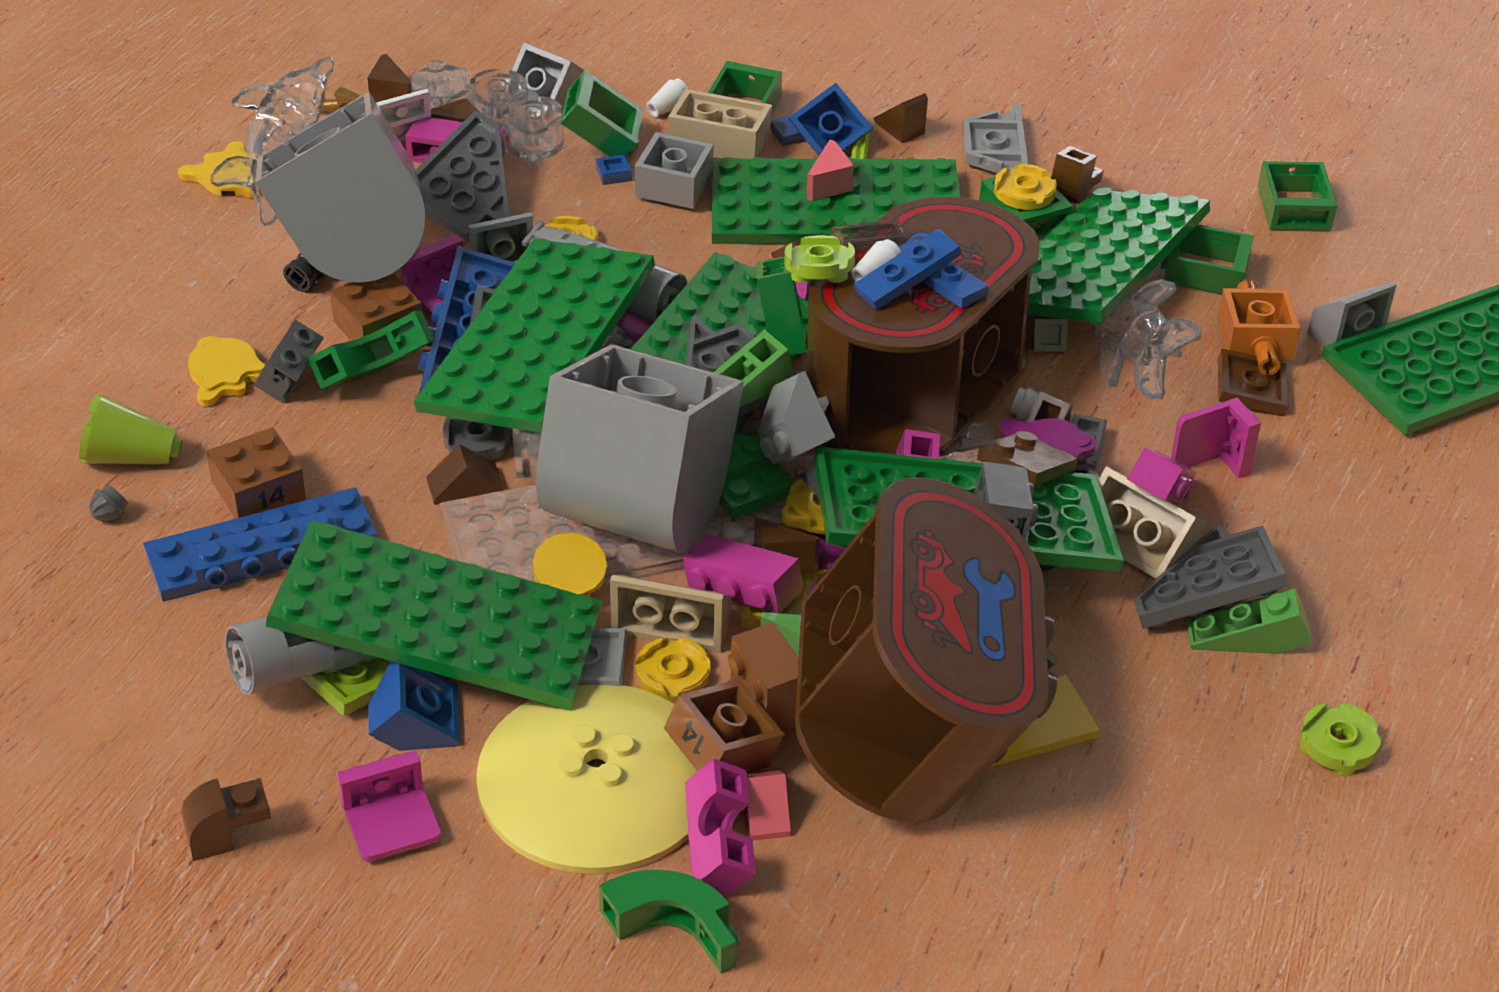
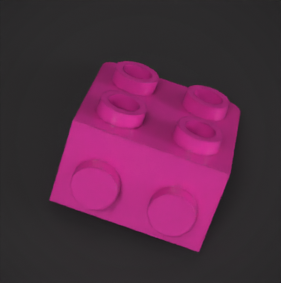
M457 234L416 249L413 256L401 267L402 283L421 302L422 308L431 317L435 303L442 304L443 301L437 299L441 280H449L457 247H463V240Z
M1238 398L1187 413L1177 421L1171 458L1190 467L1220 457L1238 478L1250 475L1261 422Z
M416 750L396 754L389 758L337 772L341 805L363 861L372 862L436 843L440 840L441 831L423 789L421 761Z

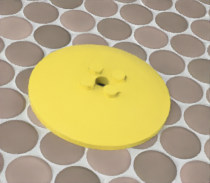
M587 684L578 685L571 711L534 700H529L520 705L496 726L484 744L479 757L477 791L481 809L487 822L494 832L517 853L543 866L571 873L608 874L623 872L642 867L667 856L689 839L685 782L697 772L664 729L675 704L661 696L635 687ZM594 759L606 762L600 767H592L587 764Z

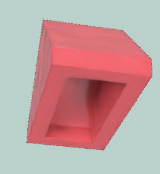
M828 141L807 174V200L814 201L853 191L854 165L835 141Z
M778 769L747 773L749 805L744 808L749 837L753 840L790 837L791 830L785 773Z

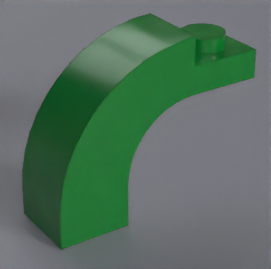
M419 310L361 338L333 344L307 359L322 390L354 381L389 367L416 354L415 351L435 342L422 311Z
M642 870L621 875L599 885L600 912L619 940L650 927H676L688 932L700 943L720 973L735 967L736 948L739 946V941L735 930L729 924V903L709 884L693 876L676 871Z

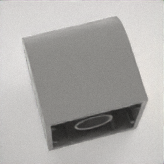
M370 92L365 93L258 157L256 185L299 251L311 265L322 273L348 282L378 280L400 269L418 248L424 232L425 207L417 172L412 160Z
M612 344L551 375L536 469V493L539 505L545 512L679 553L689 552L706 532L724 488L744 381Z

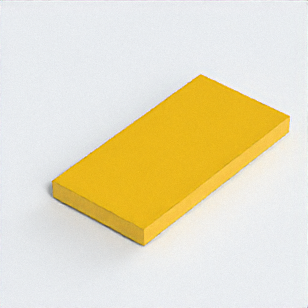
M1067 675L1056 677V694L1047 712L1042 717L1037 718L1012 743L999 762L992 764L990 767L1099 738L1100 730Z

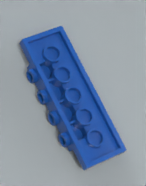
M461 246L457 247L449 280H441L437 299L443 300L442 304L435 303L430 322L437 323L436 328L429 326L435 342L427 345L430 347V350H423L419 361L418 370L424 371L419 393L469 327L477 286L496 290L515 265V262Z
M355 487L144 542L143 544L162 602L289 568L311 520L328 523L335 527L367 534L378 538V535L361 496Z

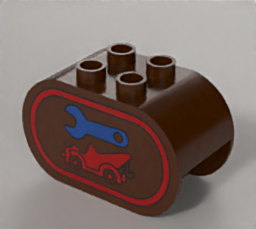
M931 197L898 205L889 210L867 230L859 228L851 235L852 237L849 240H854L851 244L855 248L854 267H856L858 262L877 241L889 239L899 247L914 239L920 241L932 232L940 229L960 246L962 255L951 262L988 285L986 297L964 308L958 307L922 282H919L876 311L856 293L855 281L851 271L848 272V279L839 283L830 282L827 279H812L808 281L806 374L817 398L825 396L828 398L829 404L824 414L835 435V438L829 440L831 443L846 450L896 454L904 430L910 429L940 434L939 452L949 447L1023 373L1029 357L1025 330L1031 272L1038 261L1040 252L1038 237L1025 221L1013 213L987 202L961 197Z
M929 478L902 479L891 484L883 492L878 500L876 512L830 569L816 576L805 589L801 607L795 711L796 733L806 757L816 771L836 791L856 805L879 816L902 822H923L937 818L946 813L992 764L999 762L1012 743L1050 708L1057 690V678L1055 674L1047 670V647L1053 636L1054 619L1052 616L1045 614L1044 581L1039 563L1026 540L1011 522L981 498L955 485Z

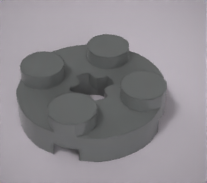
M447 417L443 424L444 445L451 452L460 444L492 462H498L505 458V451L510 448L513 442V428ZM482 431V434L475 435V432Z

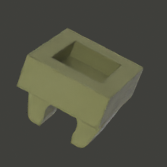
M1033 317L1032 350L1034 352H1067L1068 319Z

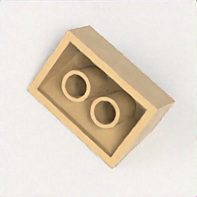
M685 89L668 116V135L714 144L713 158L753 159L759 157L762 151L772 105Z
M1107 466L1098 480L1123 559L1154 578H1158L1198 542L1208 523L1175 504L1165 501L1127 480V477Z
M612 575L610 579L611 628L628 629V636L649 640L668 637V641H677V637L687 638L700 644L704 650L721 653L731 622L732 595L643 578Z

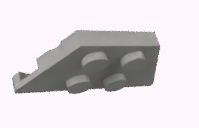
M1020 104L1012 105L1010 112L998 115L996 110H993L983 115L963 118L962 134L966 164L995 173L1000 172L1006 167L1010 170L1015 169V165L1028 164Z

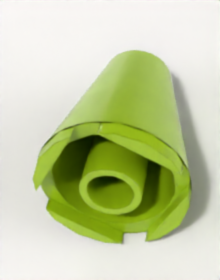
M95 394L88 413H91L88 424H84L79 451L81 463L170 464L172 458H179L183 438L177 437L178 431L104 395Z

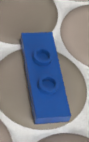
M937 229L855 282V291L877 311L961 256L960 246L940 229Z
M914 239L899 246V248L903 252L919 241ZM952 262L921 281L960 308H964L986 297L988 293L987 284Z

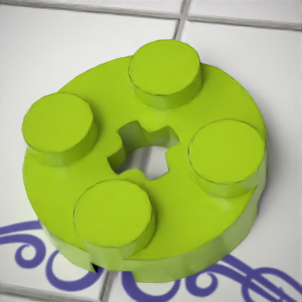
M808 236L801 238V245L792 248V243H790L785 248V267L791 272V279L795 282L804 283L812 279H827L834 283L843 282L848 279V272L855 266L854 246L849 242L848 248L840 245V238L834 236Z
M1328 703L1319 704L1309 710L1304 717L1300 730V750L1320 765L1333 769L1340 776H1351L1355 773V770L1363 769L1375 760L1381 744V736L1379 737L1377 733L1378 725L1367 712L1351 704L1340 703L1339 708H1326ZM1341 734H1344L1347 736V739L1340 740L1334 737L1333 735L1339 736Z

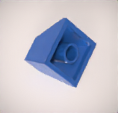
M834 83L788 118L818 156L829 140L835 141L842 151H845L873 130L871 124L837 83Z
M391 661L368 705L369 735L398 751L456 747L461 743L458 684L440 674Z

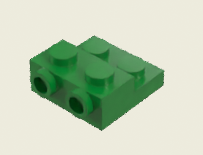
M742 432L733 439L728 472L719 503L732 519L787 498L790 487L794 484L777 463L772 464L771 460L764 455L760 447L761 438L758 432L751 435Z

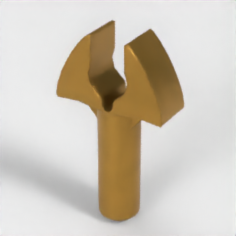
M339 87L334 93L336 99H325L322 104L321 100H312L309 103V108L312 112L337 111L357 99L360 95L349 89Z

